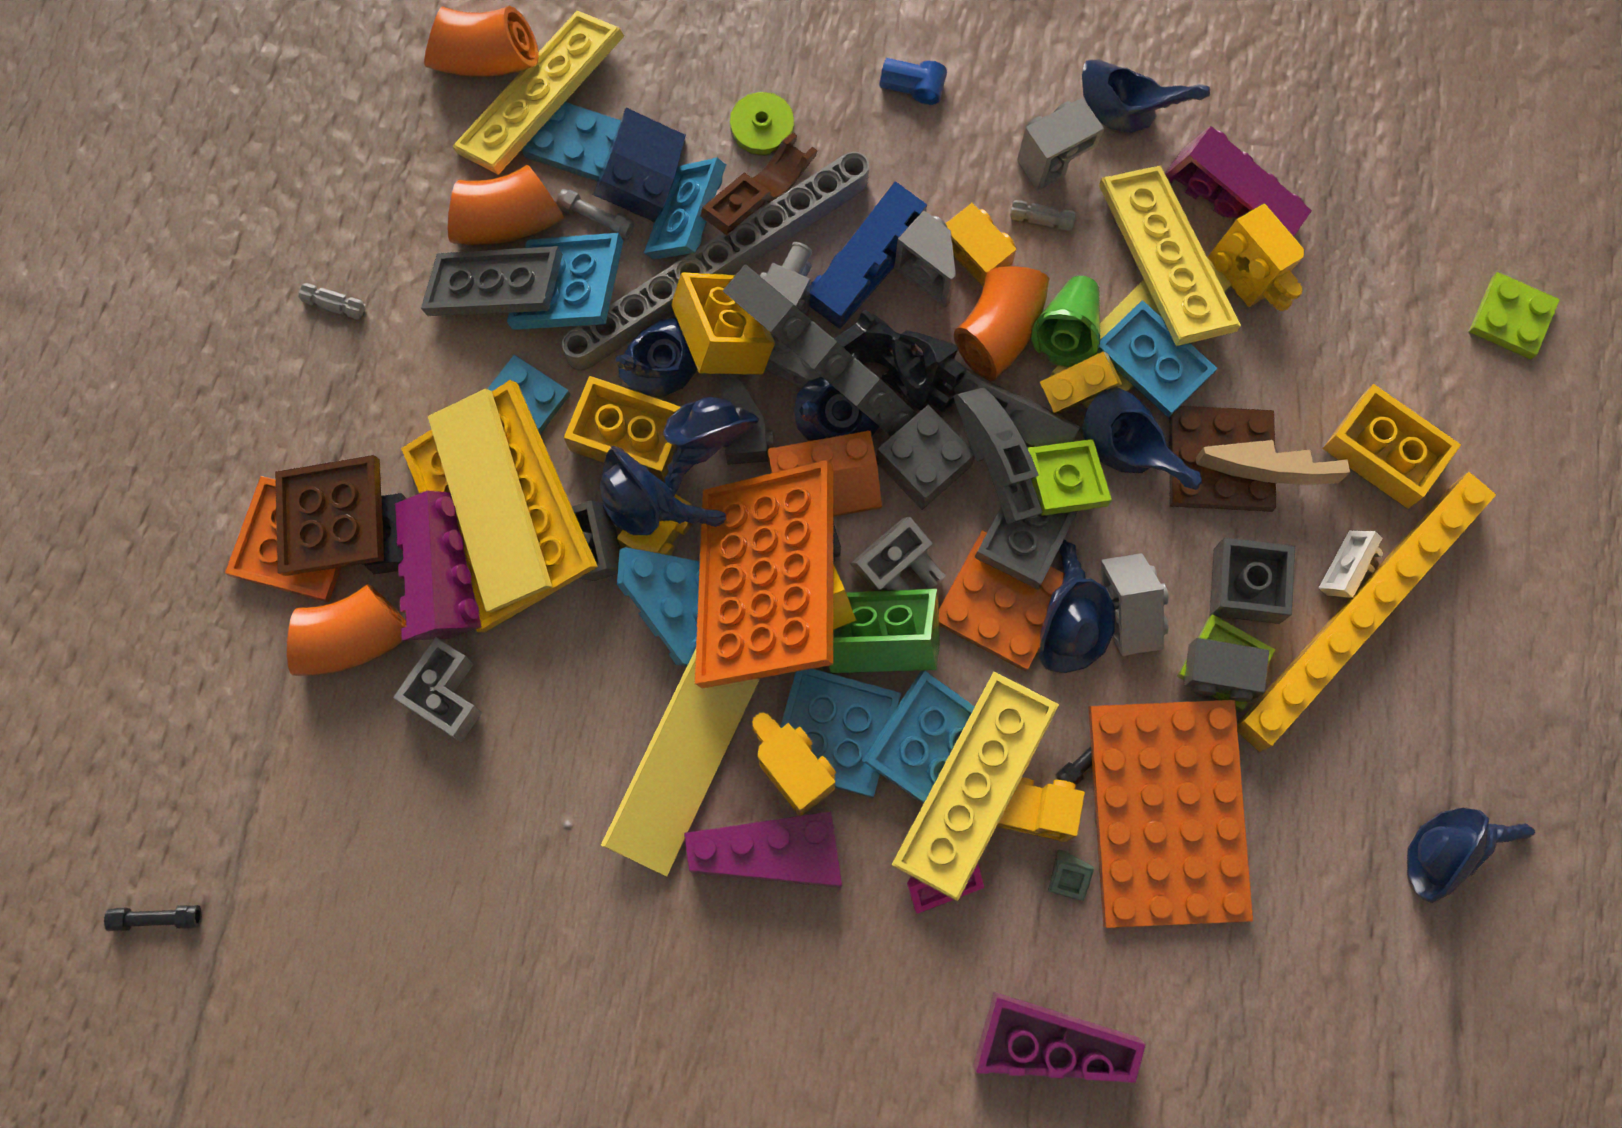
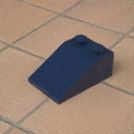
M626 107L593 195L654 222L663 210L686 135Z

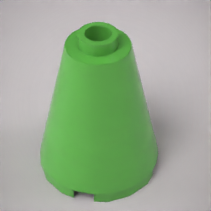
M1079 275L1069 279L1035 321L1031 340L1039 354L1043 351L1049 356L1048 361L1056 365L1071 367L1097 354L1100 346L1099 286L1092 278Z

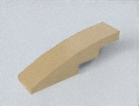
M1273 440L1203 447L1196 457L1197 465L1232 476L1271 483L1298 485L1340 483L1350 474L1348 459L1313 463L1311 450L1276 453Z

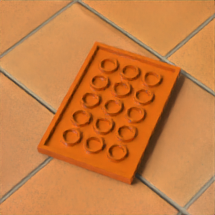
M828 460L704 489L702 508L726 513V520L717 527L701 523L695 684L703 689L833 665V465Z
M1235 700L1089 706L1103 927L1253 921Z

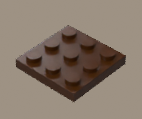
M1180 406L1169 417V449L1187 467L1200 472L1202 483L1197 490L1184 487L1180 480L1169 474L1170 507L1273 512L1276 509V483L1232 476L1197 465L1196 457L1203 447L1273 440L1275 447L1274 410Z
M371 455L275 472L277 562L279 574L290 576L384 561L379 458Z

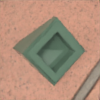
M1058 849L1048 891L1084 901L1094 867L1066 851Z

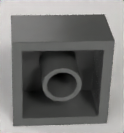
M929 405L877 449L876 455L877 464L921 510L971 468L975 458L972 449Z
M1223 538L1213 550L1209 616L1213 614L1217 617L1280 624L1292 615L1295 546Z

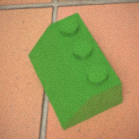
M937 589L846 592L856 621L833 630V665H829L831 673L937 670L940 646Z

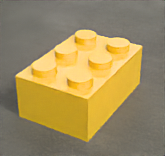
M681 273L671 306L699 373L763 374L775 345L771 333L723 292L735 275Z
M589 376L564 435V440L569 451L603 463L610 447L622 448L637 462L646 466L649 472L665 483V477L669 473L668 465L672 461L677 445L668 443L663 435V431L668 418L681 407Z
M1373 384L1359 398L1322 449L1337 460L1348 459L1350 469L1409 509L1426 495L1461 444Z

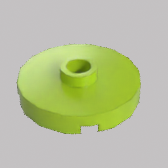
M756 92L746 95L736 103L731 111L730 129L735 142L745 151L757 155L772 154V151L779 148L782 140L794 131V116L791 107L783 98L774 93ZM766 119L767 121L764 123H759L757 120Z

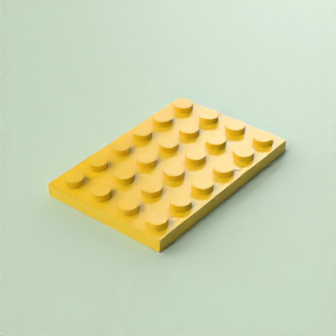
M512 380L499 386L492 393L552 587L495 612H486L455 511L460 535L463 539L467 566L471 573L473 592L479 608V618L482 627L476 629V631L483 633L598 567L519 385ZM429 430L401 448L419 493L427 490L450 492L432 430Z

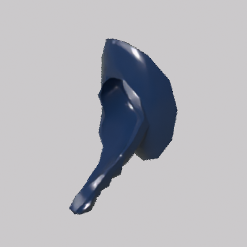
M1100 59L1086 60L1083 66L1082 87L1084 99L1099 122L1111 130L1134 133L1149 128L1156 118L1157 109L1167 108L1172 104H1179L1187 100H1202L1210 96L1209 86L1198 84L1194 86L1162 87L1152 78Z
M677 318L660 320L644 329L628 345L624 354L616 357L619 377L630 388L648 396L665 397L684 388L697 372L696 364Z
M822 376L807 381L797 393L794 408L797 429L808 441L870 431L871 436H873L880 428Z
M1113 387L1102 391L1089 405L1082 424V431L1085 440L1093 439L1101 463L1122 473H1143L1149 468L1165 471L1180 480L1184 487L1194 490L1199 488V485L1202 483L1200 472L1187 467L1167 447L1164 433L1155 421L1151 411L1133 394L1118 387Z
M715 397L701 398L698 401L684 404L667 420L663 435L668 443L677 445L672 461L668 465L669 473L665 477V484L669 487L673 497L679 489L684 475L695 464L705 462L721 448L731 446L733 441L753 429L760 419L753 413L733 405L728 400Z
M612 446L608 450L603 466L600 490L603 508L615 526L631 535H651L659 526V521L672 520L679 524L685 521L691 524L700 522L717 527L726 520V513L686 505L673 497L667 484L648 471L646 466L641 465L622 448Z
M1064 539L1059 551L1062 556L1065 575L1061 586L1052 593L1040 633L1039 659L1045 669L1059 673L1077 671L1090 666L1105 654L1115 632V606L1106 587L1093 579H1086L1081 563L1077 560L1076 545Z
M1463 807L1441 812L1419 828L1409 845L1407 876L1416 895L1424 901L1434 903L1451 894L1469 876L1474 875L1478 868L1495 852L1497 843L1530 838L1535 834V830L1526 823L1513 826L1489 824V818L1481 810Z

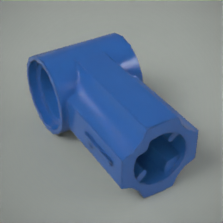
M886 58L882 67L879 87L912 94L913 98L919 103L935 105L941 99L947 76V68L943 64L931 60L923 61L918 65Z

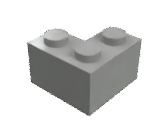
M1083 97L1072 103L1070 101L1065 102L1044 118L1038 116L1026 125L1017 161L1038 191L1065 177L1070 160L1098 146L1104 128Z
M1142 553L1102 559V585L1106 587L1115 606V632L1112 638L1121 655L1125 656L1164 649V635L1168 634L1169 630L1168 621L1164 614V605L1168 604L1169 597L1166 585L1164 583L1161 584L1157 578L1155 567L1148 564Z
M436 637L393 697L461 743L482 714L474 705L454 693L474 664L466 656Z

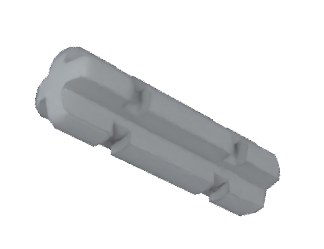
M1020 200L1013 202L1010 212L1012 220L1023 221V219H1028V223L1053 228L1055 224L1059 225L1058 229L1068 231L1072 230L1076 217L1075 212L1063 209L1062 212H1059L1058 208L1035 203L1028 206L1027 202Z
M308 283L301 286L298 294L303 303L312 306L317 304L319 308L341 315L346 313L347 317L361 319L365 311V305L362 300L353 297L347 299L346 295L324 288L317 289V286Z

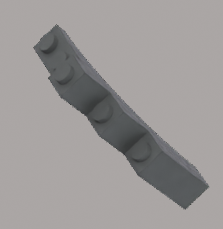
M746 264L724 288L723 292L890 436H893L917 415L879 377L853 357L834 338L815 324L797 306Z

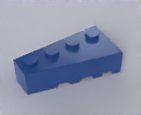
M895 181L842 251L836 254L822 276H817L811 283L810 307L841 329L892 271L895 265L898 238L923 210H927V204Z

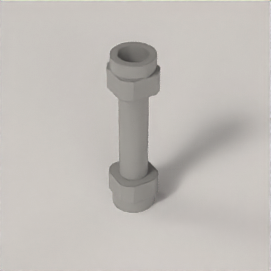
M563 188L558 194L556 204L562 211L570 215L577 212L609 227L611 233H619L626 240L631 236L635 222L629 219V217L621 213L614 216L581 200L579 193Z

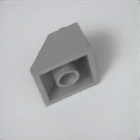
M923 210L898 238L894 269L945 308L950 303L956 276L951 231L941 218L931 216Z

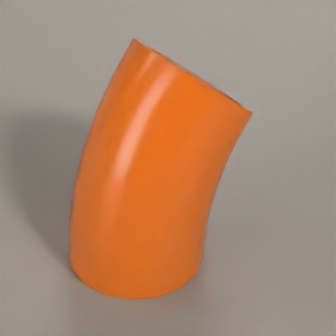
M442 6L436 15L429 35L424 66L459 76H502L517 73L538 64V46L528 22L515 7L507 6L494 11L476 13L453 10Z
M526 165L511 174L483 181L458 180L455 183L450 200L448 238L450 243L464 245L507 243L546 230L563 220L564 216L535 172Z
M1017 266L999 267L986 273L984 288L977 305L965 321L955 329L953 334L959 353L976 374L989 381H994L1023 352L1031 339L1034 323L1042 314L1046 302L1050 279L1045 273Z
M368 583L357 592L337 602L323 606L296 608L290 619L287 637V663L290 674L293 676H309L334 673L357 667L376 659L403 642L401 628L407 626L406 620L378 590Z

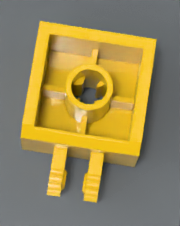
M1265 203L1238 218L1207 257L1213 263L1216 270L1223 273L1230 281L1231 287L1248 307L1266 298L1270 304H1273L1276 310L1284 312L1292 305V299L1295 300L1302 294L1303 286L1300 285L1301 283H1298L1297 278L1291 271L1304 257V248Z
M759 712L758 715L753 717L752 730L755 732L754 734H757V738L762 743L758 749L759 766L797 815L802 816L834 791L836 771L824 756L817 759L811 751L813 750L811 739L800 726L794 730L787 723L781 728L774 719H771L772 717L768 713Z

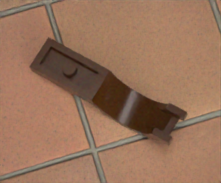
M792 132L782 140L773 158L755 177H750L745 172L702 207L700 217L727 236L766 201L770 203L789 191L816 157L818 150L812 147L805 154L793 146L797 135Z

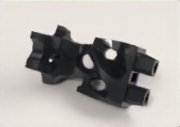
M867 310L861 312L858 321L853 326L834 338L862 364L877 362L889 368L888 372L883 374L882 379L919 410H923L927 405H932L942 412L949 409L955 402L953 396L956 393L946 387L945 383L954 388L961 383L967 371V368L955 360L958 351L955 344L908 330L899 334L887 323ZM915 344L923 351V353L915 347Z

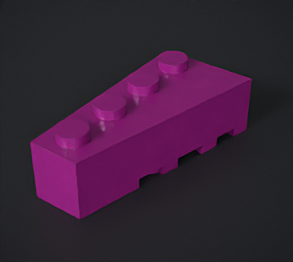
M1212 126L1208 127L1183 148L1165 172L1170 184L1174 180L1187 187L1185 193L1195 200L1199 195L1214 204L1215 208L1213 211L1222 217H1235L1238 219L1265 203L1293 237L1312 211L1299 196L1288 191L1279 183L1274 175L1263 170L1253 161L1249 154L1238 149L1228 140L1224 133Z
M427 490L395 503L397 546L403 550V560L398 564L399 577L403 578L405 582V596L400 597V611L406 613L407 623L406 627L401 628L402 641L433 640L435 637L438 639H450L481 628L479 608L473 592L471 573L467 566L463 539L460 535L451 493Z
M831 811L684 833L688 867L691 873L842 888Z
M994 992L973 1066L976 1073L982 1074L1004 1073L1015 1076L1037 1075L1048 1076V1078L1064 1079V1077L1084 1078L1085 1080L1136 1083L1146 1044L1139 1037Z

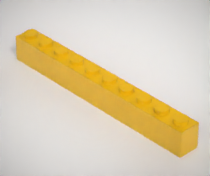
M1470 472L1453 483L1358 588L1354 597L1346 601L1265 693L1237 722L1238 733L1259 752L1271 747L1493 500L1496 494Z

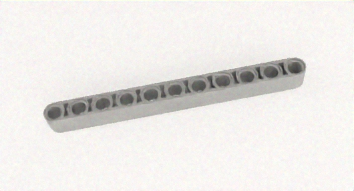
M849 152L751 214L727 236L724 233L718 235L698 248L696 253H690L609 306L606 324L583 325L570 330L564 335L562 340V348L569 365L577 370H586L632 341L644 329L674 314L671 303L681 273L734 275L745 264L748 266L861 193L868 184L869 161L866 156L859 152ZM849 171H857V172H859L860 174H859V175H850V174H848L847 172H849ZM831 188L834 191L830 193L822 192L821 189ZM797 205H804L807 208L804 210H796L793 207ZM770 222H776L780 224V226L776 228H770L766 225ZM744 239L753 241L750 245L744 246L739 244ZM716 257H723L726 259L722 263H714L711 261ZM662 292H668L671 294L666 299L656 298V296ZM633 310L643 311L638 317L628 316ZM605 328L615 329L611 335L603 336L600 334ZM577 346L587 347L581 354L572 353L573 349Z

